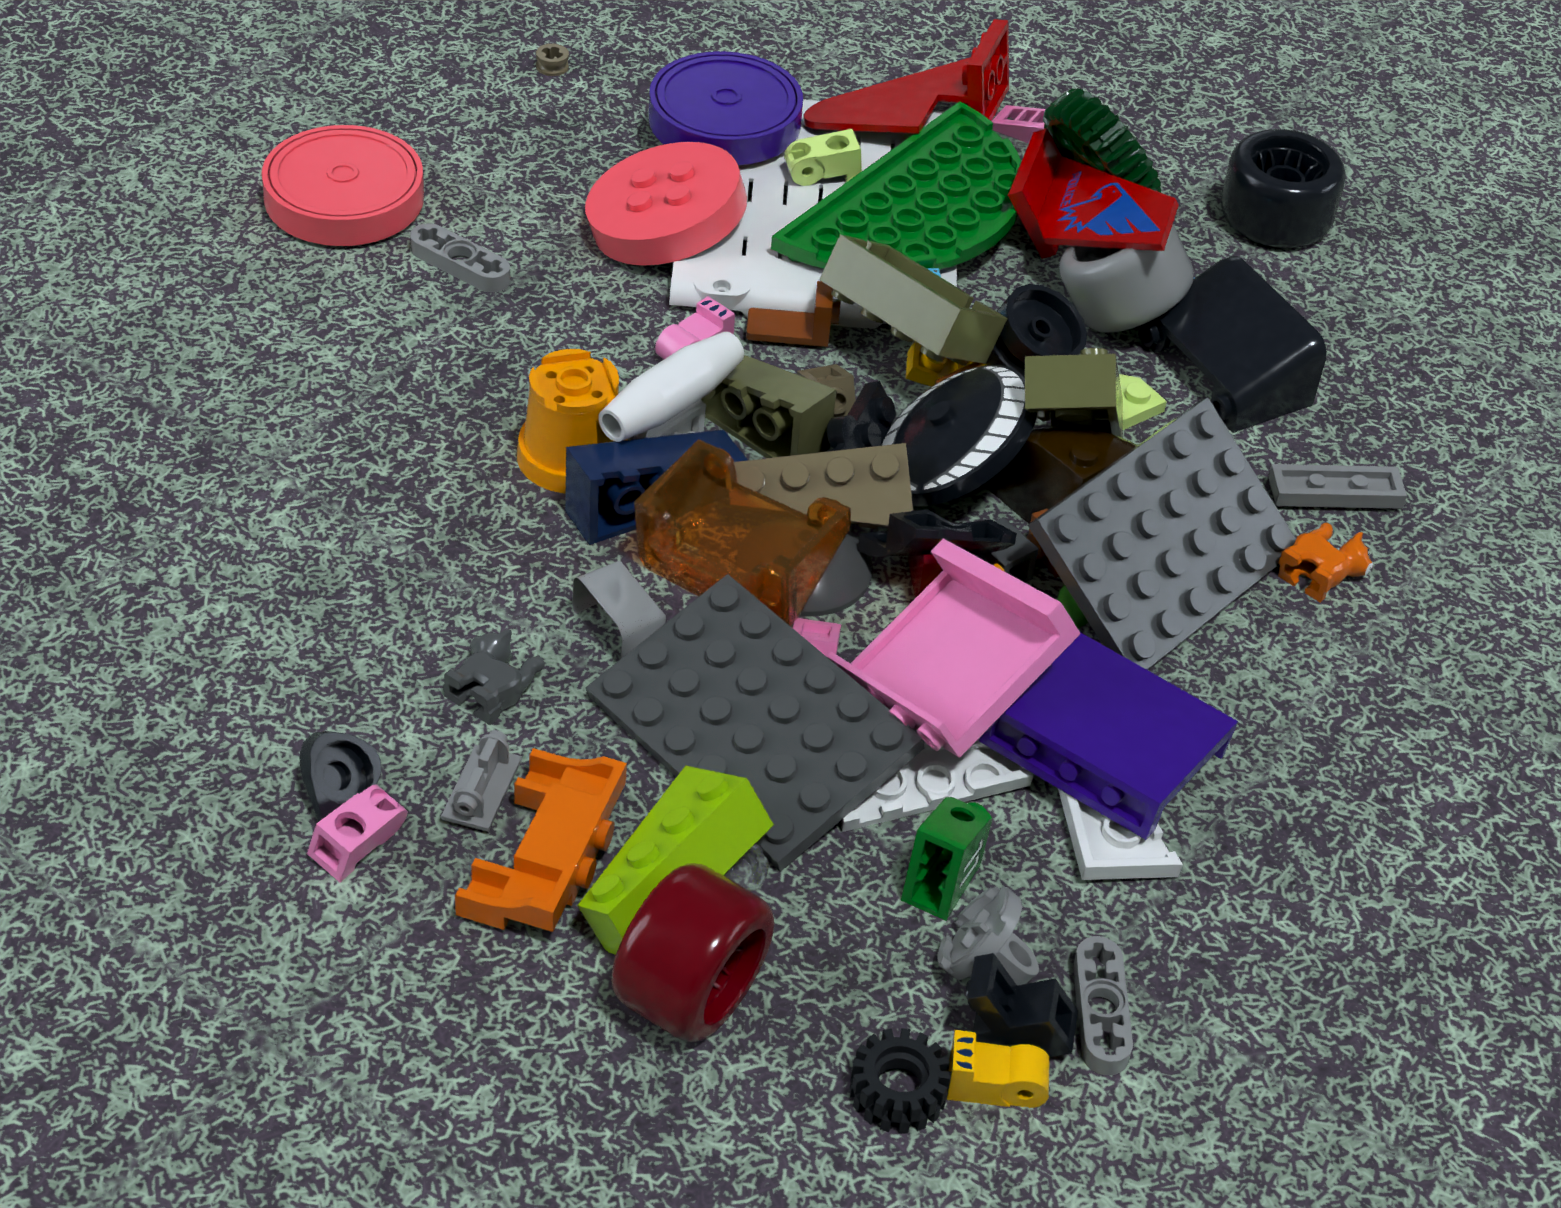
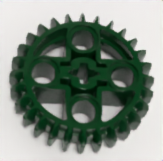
M1071 88L1052 102L1044 111V129L1048 128L1063 157L1161 193V181L1157 178L1158 172L1152 168L1153 161L1146 156V150L1140 146L1137 141L1138 138L1132 135L1128 130V126H1125L1119 120V115H1114L1108 105L1101 103L1099 97H1093L1090 92L1083 91V89Z

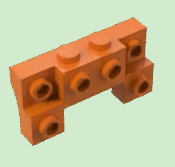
M533 748L529 755V772L526 778L518 777L514 784V804L537 810L514 855V869L475 858L471 865L472 880L467 890L458 888L455 894L456 916L502 930L505 929L509 919L553 932L566 905H573L581 887L589 888L596 870L597 861L595 857L598 851H606L611 843L615 823L609 821V817L626 784L627 763L605 756L594 759H574Z

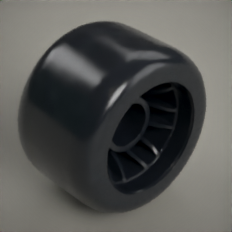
M1269 129L1253 133L1242 139L1232 151L1221 194L1223 215L1229 225L1239 234L1265 246L1298 248L1315 243L1329 232L1335 221L1346 178L1343 161L1327 143L1303 132L1287 129Z

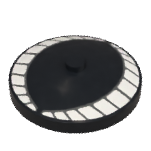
M1003 365L978 366L945 378L918 396L895 419L880 446L906 443L913 506L937 505L954 500L975 490L1006 467L1030 436L1035 425L1037 412L1030 413L1025 409V378L1020 372Z

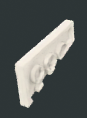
M979 739L960 758L943 747L939 751H935L924 742L925 749L841 820L842 832L935 810L945 797H954L960 801L967 802L1031 785L1033 773L979 742Z
M1058 789L1082 880L1179 877L1183 864L1175 851H1168L1161 839L1163 831L1159 824H1157L1155 831L1149 838L1145 840Z

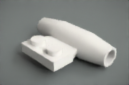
M722 332L679 349L633 379L599 413L598 419L602 431L609 439L616 442H621L633 436L634 439L704 432L706 404L701 399L711 393L743 360L744 349L741 342L734 334Z

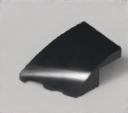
M925 509L890 514L888 530L860 533L858 551L877 557L933 555L931 550L944 538L971 554H986L1005 550L1015 545L1017 533L991 519L967 523H951Z

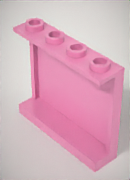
M943 538L931 550L943 571L851 664L833 652H830L826 657L890 709L888 712L898 718L905 726L909 725L912 729L914 728L928 746L935 751H939L943 747L960 758L1081 633L1060 601Z

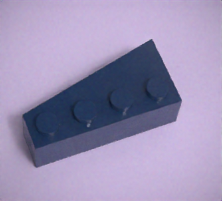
M725 430L566 447L565 512L587 543L591 545L729 499L730 488L727 463L748 461V459Z

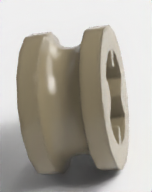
M553 43L541 45L537 48L536 69L541 74L559 76L568 71L569 51L566 47Z

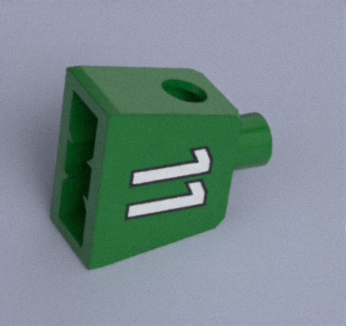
M945 797L920 825L916 833L901 901L947 921L982 861L992 823L991 815L982 805L975 802L965 803L954 797ZM942 861H949L942 873L946 874V877L943 878L937 873L936 866Z

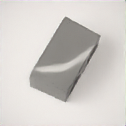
M621 561L578 576L573 580L572 607L574 613L577 614L599 603L615 622L621 633L620 659L666 623V615Z

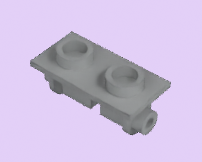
M493 730L481 738L479 745L475 744L444 808L441 820L489 832L522 760V756L509 753L508 738L503 732Z

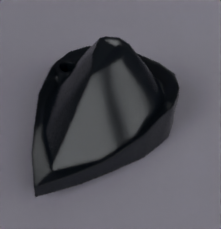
M323 731L311 734L303 742L299 756L302 780L312 802L318 822L357 793L360 794L368 787L378 783L381 775V759L376 749L366 741L351 734ZM361 769H364L365 775L362 774Z

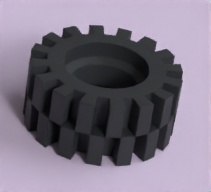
M892 1028L883 1030L881 1041L874 1033L867 1038L866 1047L862 1044L856 1051V1058L853 1060L849 1089L850 1098L854 1097L853 1106L857 1113L865 1109L864 1120L870 1125L877 1118L881 1119L880 1130L889 1132L891 1123L899 1124V1134L908 1133L910 1123L914 1124L917 1131L925 1129L927 1119L934 1123L939 1118L940 1110H944L951 1079V1071H948L950 1065L948 1057H941L942 1048L937 1042L928 1048V1036L921 1032L916 1040L910 1039L911 1029L901 1028L900 1037H894ZM887 1070H905L919 1079L920 1087L909 1092H899L886 1087L880 1082L879 1077Z

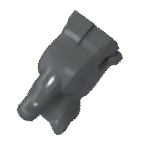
M510 629L504 630L499 634L487 633L482 636H475L470 643L472 655L467 657L456 671L449 670L444 674V697L460 706L470 696H473L482 705L473 712L474 716L488 725L493 724L503 710L515 705L520 700L522 692L532 682L535 674L545 666V662L540 656L527 659L519 670L507 664L513 658L510 647L512 635Z

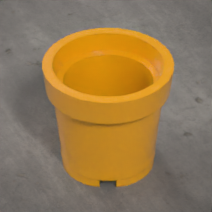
M563 349L547 354L541 358V365L534 369L533 366L529 374L526 421L519 432L516 454L517 463L522 473L536 485L550 491L566 494V447L615 442L604 434L598 419L599 413L619 394V374L611 361L604 357L603 363L591 358L590 351Z

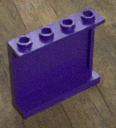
M1081 633L980 737L979 742L1147 840L1155 831L1164 807L1213 755L1222 759L1238 721Z

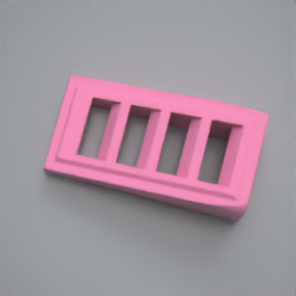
M1006 105L992 120V130L1029 144L1033 132L1044 129L1043 116L1046 109Z

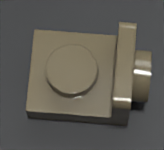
M837 364L797 371L799 376L836 389L833 418L848 415L856 401L854 377L852 374Z

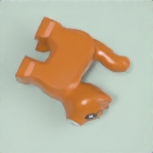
M1327 522L1321 524L1319 529L1299 535L1294 545L1289 546L1282 552L1279 560L1280 570L1278 577L1295 587L1299 582L1300 575L1307 576L1312 581L1305 588V594L1318 602H1322L1327 592L1339 585L1346 576L1361 577L1371 571L1373 563L1370 560L1369 549L1362 542V532L1355 534L1339 550L1328 542L1332 537L1333 528Z

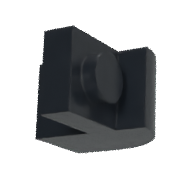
M994 953L975 956L971 979L966 984V998L970 1008L976 1012L973 1026L976 1040L978 1042L1010 1047L1019 1044H1030L1046 1051L1049 1057L1072 1054L1078 1010L1056 978L1016 985Z

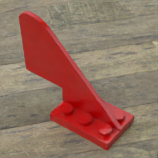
M994 19L987 32L982 33L978 47L973 48L970 58L822 100L812 105L803 114L805 126L820 130L853 129V131L919 134L938 101L956 103L961 101L992 121L1009 90L1008 20Z

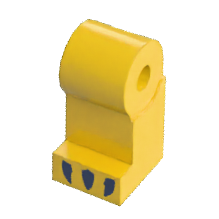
M954 1031L949 1056L950 1065L948 1071H951V1079L947 1100L1028 1108L1039 1107L1046 1103L1049 1098L1050 1067L1049 1055L1046 1051L1030 1044H1019L1010 1047L976 1042L975 1032Z

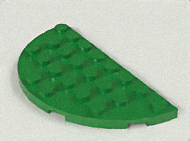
M959 101L924 126L919 134L914 133L772 235L771 249L787 256L791 261L802 262L824 269L841 234L863 239L864 241L868 240L889 245L926 269L939 268L941 270L958 265L990 249L1014 225L1018 213L1008 194L1020 167L1021 159L1008 138L1002 139L992 130V121Z

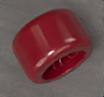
M690 863L674 869L648 895L623 936L615 956L611 975L615 995L626 1007L678 1039L696 1042L708 1038L732 1015L749 991L762 967L774 933L775 922L771 908L756 894L705 865Z

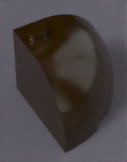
M1052 426L1036 428L1032 430L1026 443L1008 465L984 483L983 486L1029 524L1031 523L1032 513L1046 508L1049 510L1128 453L1137 444L1107 432L1084 427Z

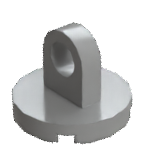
M997 886L989 888L974 898L957 916L958 919L955 924L960 928L954 938L947 934L942 939L937 954L939 967L951 977L961 980L971 976L975 956L994 953L1016 985L1026 984L1039 972L1036 957L1030 948L1013 933L1023 908L1021 898L1005 886L1001 887V889Z

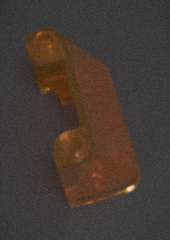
M699 439L634 502L638 554L643 565L649 571L697 596L702 595L725 575L729 574L789 626L799 618L851 526V508L836 500L826 497L817 498L808 507L806 515L737 483L736 469L730 454Z

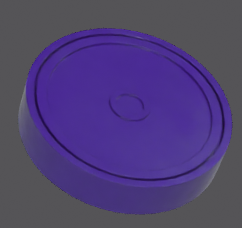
M728 51L688 55L664 66L655 75L650 84L649 124L653 134L663 145L677 142L707 143L726 150L734 157L738 165H747L762 162L783 153L792 142L796 141L801 130L803 93L800 85L785 69L757 56Z

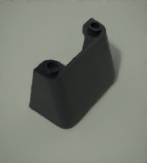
M1231 256L1219 260L1194 278L1191 288L1179 303L1159 317L1140 325L1138 329V336L1146 347H1150L1154 352H1161L1166 350L1172 341L1214 383L1210 401L1232 433L1310 407L1314 403L1327 354L1323 337L1239 256Z

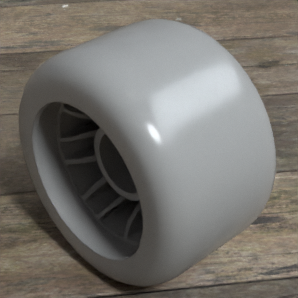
M1173 224L1164 251L1069 246L1063 253L1059 263L1061 279L1074 306L1082 316L1084 324L1092 330L1103 333L1128 330L1159 317L1184 298L1191 288L1194 279L1192 263Z

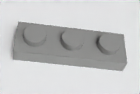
M1271 464L1268 475L1275 506L1403 509L1407 498L1398 467Z

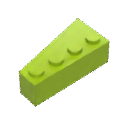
M685 765L577 906L604 949L616 955L623 936L635 914L652 890L670 872L680 866L696 863L705 865L724 875L774 824L747 778Z

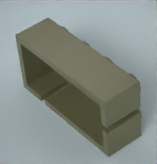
M840 234L819 279L833 288L832 296L848 304H858L862 307L860 313L863 316L878 323L885 321L892 326L890 333L907 342L916 341L922 345L921 353L940 362H943L946 357L964 366L967 365L968 361L986 364L1008 319L980 301H975L972 309H970L969 307L974 297L891 246L868 240L864 241L863 239Z

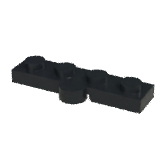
M880 381L865 383L847 416L831 418L827 426V436L833 449H829L827 452L880 446L897 415L894 403L887 396Z

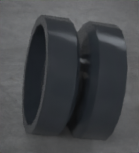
M1027 284L1018 287L997 310L998 313L1008 319L986 365L1008 366L1020 372L1025 378V356L1079 355L1080 351L1086 347L1087 331L1084 320L1074 304L1061 293L1044 285Z

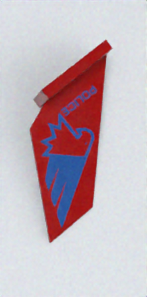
M1048 128L1033 132L1008 194L1042 259L1056 255L1059 245L1164 251L1179 206L1174 197L1063 157Z

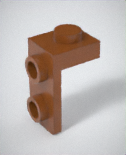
M817 281L814 313L750 308L748 311L746 339L828 347L830 325L839 324L841 300L833 299L831 295L833 288L822 281Z

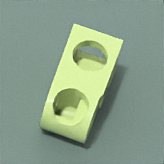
M853 129L799 139L792 142L785 150L784 158L792 180L801 186L815 184L821 178L826 179L844 175L846 182L862 172L861 148Z

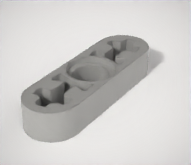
M426 223L412 229L410 233L411 252L415 257L485 292H499L509 286L510 264L505 258L437 224ZM455 256H466L469 259L453 260L451 258Z
M1093 936L1084 939L1078 945L1073 963L1081 1053L1084 1063L1092 1071L1101 1075H1116L1127 1067L1133 1049L1123 954L1119 946L1112 940ZM1091 957H1099L1101 963L1105 965L1102 978L1095 979L1096 963ZM1096 997L1106 998L1115 1005L1116 1011L1109 1014L1096 1012L1090 1007L1088 1001ZM1103 1031H1110L1109 1045L1111 1050L1115 1051L1114 1055L1105 1054L1104 1048L1099 1046Z

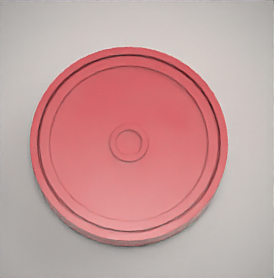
M333 125L303 131L278 144L268 154L262 167L264 205L271 220L288 234L316 244L355 246L386 239L409 226L419 215L424 203L423 166L420 157L402 139L375 128L356 125Z
M677 142L643 150L611 167L591 188L585 202V212L596 244L606 256L625 264L659 265L694 256L726 237L737 226L744 215L747 206V194L739 166L734 157L726 150L701 142Z

